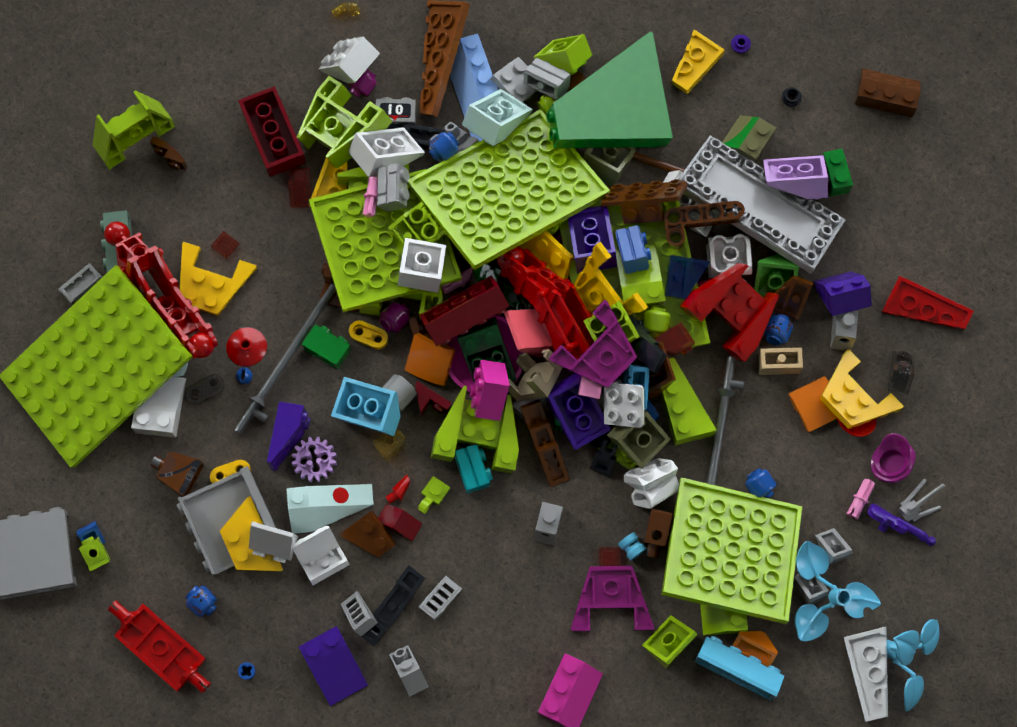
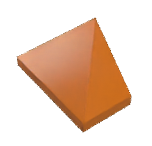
M762 631L739 632L732 645L740 649L742 655L748 658L751 655L762 661L761 664L766 667L773 663L778 654L777 649L766 633Z

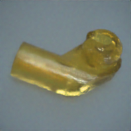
M343 2L330 11L337 18L349 11L352 16H356L361 10L356 2Z

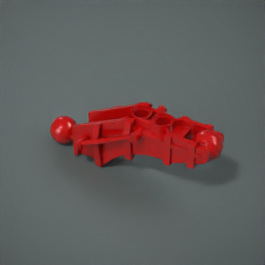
M115 221L108 224L104 231V237L108 244L116 247L118 266L193 356L192 359L207 358L212 354L213 349L218 346L212 326L204 322L200 316V310L196 306H192L191 300L186 299L182 295L178 281L173 277L162 257L164 255L161 248L158 249L156 246L148 248L143 243L140 232L130 237L127 225L122 222ZM149 271L164 296L158 299L155 297V292L150 289L142 272ZM194 332L197 333V334H194L191 338L188 337V335H190V334H192V333H194Z
M517 246L499 256L497 263L502 269L500 275L504 278L507 277L515 288L514 292L517 295L522 294L540 315L538 322L541 324L545 323L554 352L562 345L576 359H579L594 343V340L584 323V320L592 317L589 309L587 310L574 284L568 278L562 279L552 270L546 268L547 264L543 260H539L527 248L523 250Z

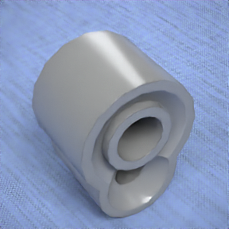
M396 374L382 387L397 392L400 412L417 395L415 388L405 378Z

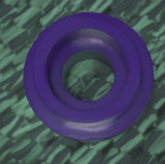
M736 35L731 41V47L736 53L743 54L750 49V39L745 35ZM742 41L744 45H739L738 42Z

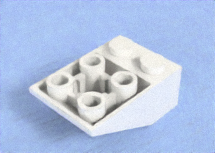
M364 37L340 40L333 47L334 52L331 55L328 54L321 61L322 66L319 70L346 83H355L380 53Z

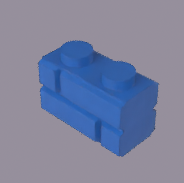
M638 225L628 227V229L616 230V239L625 273L629 274L637 270L648 269V260H652L650 249L644 246L648 244L645 232L641 233Z

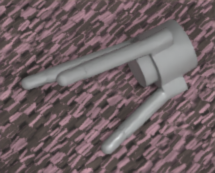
M923 479L910 495L900 503L899 512L906 521L913 520L915 522L921 517L940 510L941 506H937L919 513L921 511L920 505L942 490L945 484H941L918 502L911 501L927 480Z

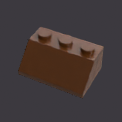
M862 68L855 105L913 117L917 110L921 91L920 81Z

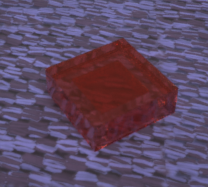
M223 231L211 245V248L227 259L239 246V242Z
M599 547V566H620V547Z

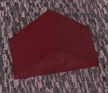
M388 504L385 505L378 517L385 528L413 542L422 526L420 521L403 509Z

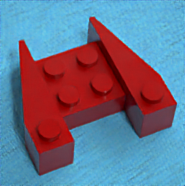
M737 263L693 290L679 307L693 320L701 322L713 310L734 330V333L722 347L732 357H735L736 360L745 362L758 347L779 295L767 292L762 297L741 277L749 266Z

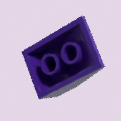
M607 206L586 208L568 218L577 274L583 271L586 260L593 252V247L599 242L603 244L611 255V258L602 264L599 270L617 267L616 251Z
M847 272L812 281L814 288L832 316L872 306L871 286L864 275Z
M576 373L555 384L549 396L545 398L574 450L611 430L608 424H604V414L596 398L578 395L582 376Z
M279 401L267 458L271 471L278 469L303 437L305 429H309L310 418L304 405Z
M337 626L299 646L330 706L368 686Z

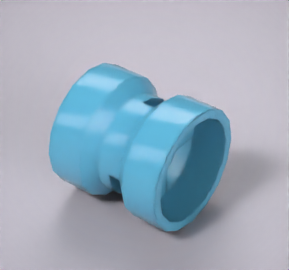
M635 532L629 534L618 543L621 550L626 551L630 561H633L647 550L646 546L638 541V536Z

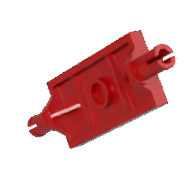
M118 600L112 603L118 611L111 605L109 606L108 611L121 621V627L114 636L178 692L186 682H190L203 694L206 689L200 683L204 684L207 688L210 687L211 682L197 672L207 659L146 605L142 604L134 612H129Z

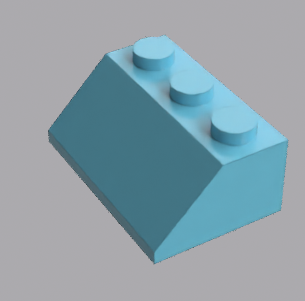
M344 377L331 416L347 423L394 436L400 420L398 394L392 390Z

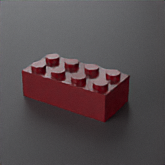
M275 86L238 100L269 177L306 163L302 148Z
M491 275L420 314V317L437 347L448 344L452 340L451 338L457 335L466 334L469 332V328L475 325L479 326L486 323L489 317L504 313L509 304L499 285Z

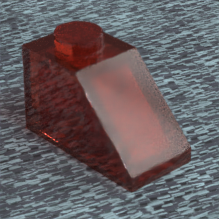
M682 322L655 338L657 342L663 341L667 354L675 356L681 353L685 356L693 350L692 346L695 345V341Z

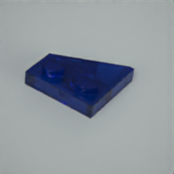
M671 255L669 257L665 297L685 300L700 279V276L709 266L710 261Z

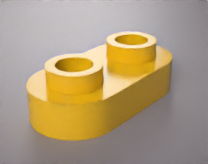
M360 320L353 322L349 327L350 337L355 342L375 350H381L388 344L386 331ZM361 329L363 330V334L357 335L356 331ZM376 337H381L382 341L380 343H376L374 339Z
M236 460L214 468L210 473V480L213 484L219 481L217 475L220 473L224 474L223 478L237 473L238 467L244 468L248 466L250 471L251 467L245 460Z

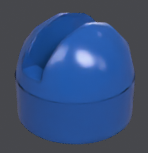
M244 367L237 371L236 379L240 384H248L252 381L253 374L250 369ZM245 371L244 380H241L242 372Z

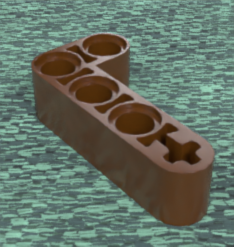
M727 201L668 209L664 215L668 246L675 250L681 249L685 244L684 229L740 222L744 218V205L739 201ZM733 208H737V211H739L737 216H734ZM724 209H726L727 217H724ZM712 210H717L720 212V216L718 218H711L709 213ZM692 212H696L700 215V218L692 221L688 216ZM675 214L680 219L676 223H671L668 220L669 216ZM678 234L682 239L679 243H673L670 240L671 236Z

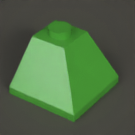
M780 254L759 260L754 290L762 297L767 292L774 293L794 275L798 277L799 266Z

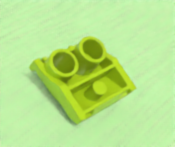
M420 202L413 209L404 213L388 227L403 245L405 238L434 243L446 235L423 202Z
M619 300L610 306L629 343L639 338L640 336L621 301ZM595 316L584 320L594 342L607 330Z

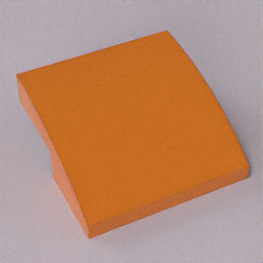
M417 333L413 337L405 371L423 380L444 386L446 385L456 349L447 344L436 347L431 339Z
M825 376L788 393L793 407L799 413L807 432L837 419L834 413L820 400L828 384Z

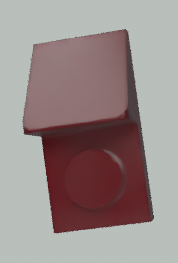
M417 381L415 387L421 417L430 404L438 413L442 414L445 412L448 414L452 403Z

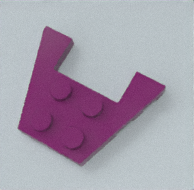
M604 300L592 314L607 330L579 359H576L562 345L548 359L565 369L609 388L637 359V356L609 303Z
M632 566L589 567L571 625V631H590V608H634V630H654L653 622L651 621Z

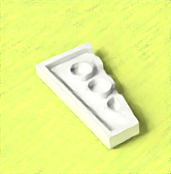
M886 627L844 637L865 722L888 717Z

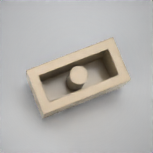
M802 348L760 349L757 355L759 375L800 374L803 369Z

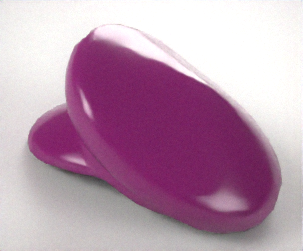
M895 433L888 434L872 455L871 470L874 476L886 483H898L904 480L913 469L916 458L915 451L904 436Z

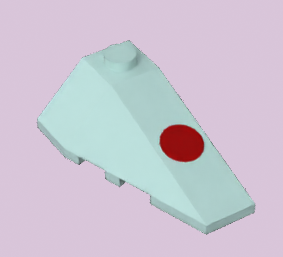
M372 484L287 488L291 530L294 534L314 532L319 528L374 505Z

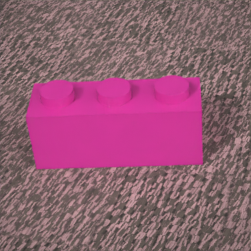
M565 653L540 706L538 715L563 727H579L603 673Z

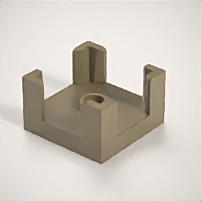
M550 349L542 351L544 358L548 361L543 363H535L527 353L519 354L516 363L525 373L518 387L508 378L510 385L508 391L517 401L546 398L549 396L563 368L548 359L553 354Z

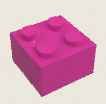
M481 360L479 368H475V383L471 385L469 396L472 397L471 408L474 409L475 417L500 421L510 386L505 363Z

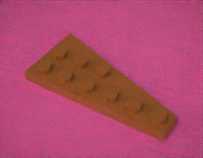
M427 0V7L430 9L429 15L426 16L428 32L425 34L423 63L426 64L425 72L422 73V80L425 82L424 89L421 91L419 114L424 116L438 117L441 109L442 100L468 16L470 4L465 1Z

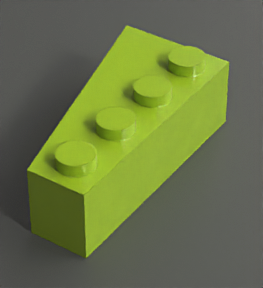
M670 358L669 361L676 381L665 389L660 396L674 445L714 436L717 431L675 358Z

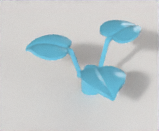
M810 541L804 542L800 547L796 557V568L804 579L810 580L815 576L819 581L831 588L828 595L830 603L819 609L813 604H806L797 610L795 627L798 638L801 641L814 640L826 631L829 618L826 614L821 613L825 609L834 608L835 605L843 606L849 616L861 618L864 617L863 610L865 607H870L873 610L881 605L876 594L862 583L853 582L848 584L845 589H842L823 579L819 574L825 573L829 567L828 554L823 548Z
M930 619L922 628L920 637L917 631L910 630L894 637V641L887 640V658L893 659L894 664L900 666L911 676L906 681L904 689L905 712L911 710L918 703L924 690L922 676H916L906 665L912 662L916 649L922 648L925 655L934 651L939 640L938 620Z

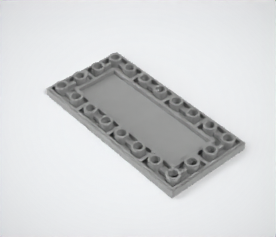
M711 135L679 177L681 181H687L688 184L683 194L699 204L727 201L741 202L745 208L744 218L738 223L731 224L812 274L845 222L844 218L813 199H806L768 186L766 184L764 168ZM733 208L732 212L734 216H737L739 211H737V208ZM724 209V217H727L726 209ZM712 210L713 213L720 216L719 211Z

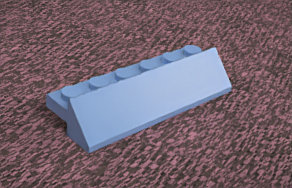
M478 33L460 39L450 74L464 118L470 104L498 91L496 84L491 80L493 75ZM470 132L471 138L474 136L479 142L483 140L478 135Z

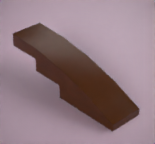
M538 399L520 406L549 486L552 487L570 480L541 401Z

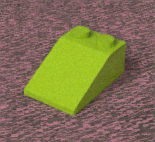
M656 245L645 246V248L650 249L652 260H648L649 268L642 271L637 270L629 274L625 273L620 251L617 250L616 259L623 302L638 292L648 307L665 305L666 300Z

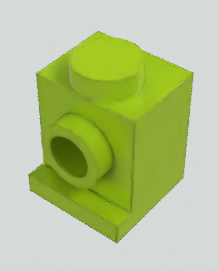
M91 536L81 542L82 546L79 547V550L90 571L110 562V557L99 537L94 539ZM95 549L97 555L93 557L89 554V551Z

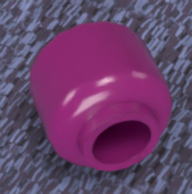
M366 69L355 83H348L351 87L349 91L358 98L360 95L364 97L369 96L377 84L376 75Z
M391 303L380 313L379 322L387 332L397 333L409 323L410 311L404 304Z

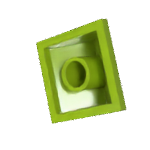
M670 615L642 646L667 668L695 639L697 633Z

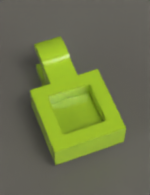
M433 476L421 492L425 498L419 504L418 510L426 514L433 503L439 506L449 492L450 487Z

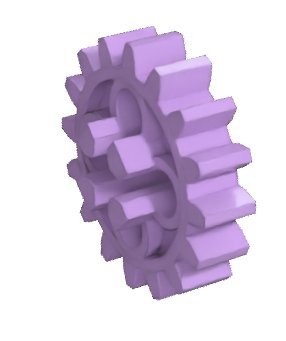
M309 437L307 443L301 440L302 446H295L297 453H292V458L296 459L292 462V465L298 466L295 469L296 474L301 473V479H305L308 476L309 482H312L313 478L320 482L321 476L327 479V472H334L331 466L337 465V462L332 460L337 457L336 453L332 452L334 447L332 445L327 447L328 441L326 439L321 443L320 437H317L315 441ZM310 447L316 448L314 452L317 457L316 463L320 468L318 472H313L314 465L311 461ZM326 454L328 455V458L326 460H322V455ZM302 459L308 460L305 465L301 464Z

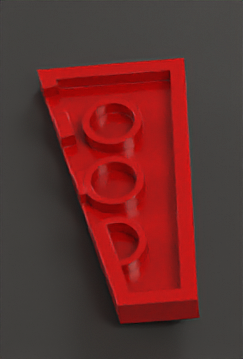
M900 275L882 310V313L962 330L966 329L974 310Z

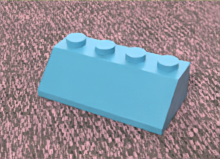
M717 637L705 638L694 660L695 663L770 701L777 697L784 679V675L780 674L781 670L771 665L769 667L762 665V661L750 655L748 658L742 655L740 649L734 646L729 648L723 645V641Z

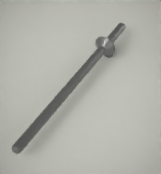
M334 283L330 284L257 396L248 397L252 403L234 429L236 433L241 435L253 416L263 423L268 417L258 408L260 406L265 409L263 400L336 292Z
M728 357L723 388L716 389L721 395L707 480V484L711 485L716 483L729 398L737 393L731 390V388L744 390L745 381L733 380L735 357Z

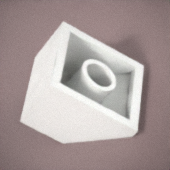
M405 238L397 286L438 292L446 245Z

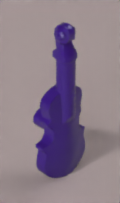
M872 503L869 506L868 514L874 520L881 523L878 527L880 531L885 532L890 526L901 534L909 532L918 537L920 541H925L929 546L936 544V539L932 536L929 537L925 531L892 515L876 504Z

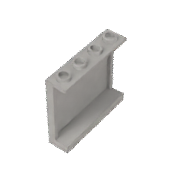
M248 466L191 494L178 497L180 502L177 504L178 510L181 515H186L188 520L185 523L190 535L194 533L197 540L194 542L196 550L199 554L203 553L205 561L202 563L206 572H211L212 575L235 566L220 534V530L247 497L251 496L263 525L276 528Z
M61 507L49 509V512L32 511L27 516L10 515L7 519L0 520V600L77 586L76 577L73 575L66 517L69 515L66 510Z

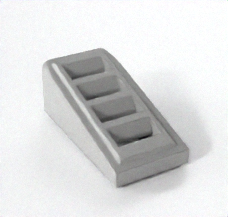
M445 576L420 604L419 609L436 622L462 588ZM446 583L455 591L450 593L443 585ZM439 590L444 592L449 598L446 600L438 593ZM434 596L443 602L442 606L433 600ZM431 603L438 610L435 612L427 605Z
M358 591L341 603L350 625L360 636L377 624L376 619ZM355 600H357V602H355L352 606L348 607ZM358 605L360 606L355 611L351 612Z

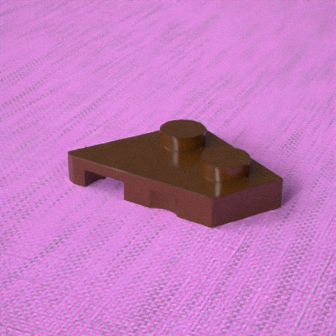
M794 275L774 292L779 295L773 311L799 320L813 282Z
M373 510L339 534L342 538L376 557H380L396 545Z

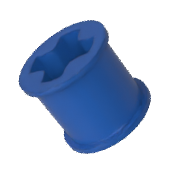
M244 662L239 666L238 675L242 679L250 680L255 676L256 671L251 663ZM244 667L248 669L252 667L250 670L251 676L242 675Z

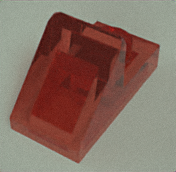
M310 167L290 168V181H288L290 207H309Z

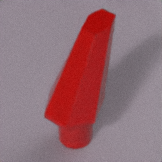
M408 475L392 488V493L386 496L389 503L398 498L400 501L403 499L411 482Z

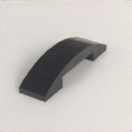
M408 565L396 581V585L374 612L373 616L377 624L361 637L372 646H375L403 612L426 578Z

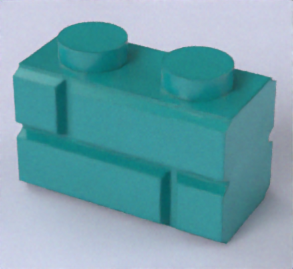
M477 444L455 451L454 458L466 493L469 494L490 487V480H493L490 468L485 469L483 461H486L483 449H478Z

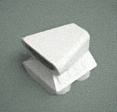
M742 234L735 235L734 237L717 235L713 238H708L706 248L709 278L716 277L737 263L749 266L742 275L752 274L749 236Z
M661 458L650 460L642 469L640 467L635 468L624 475V482L635 489L631 495L634 505L650 509L678 491L679 483L676 477L678 468L672 460Z

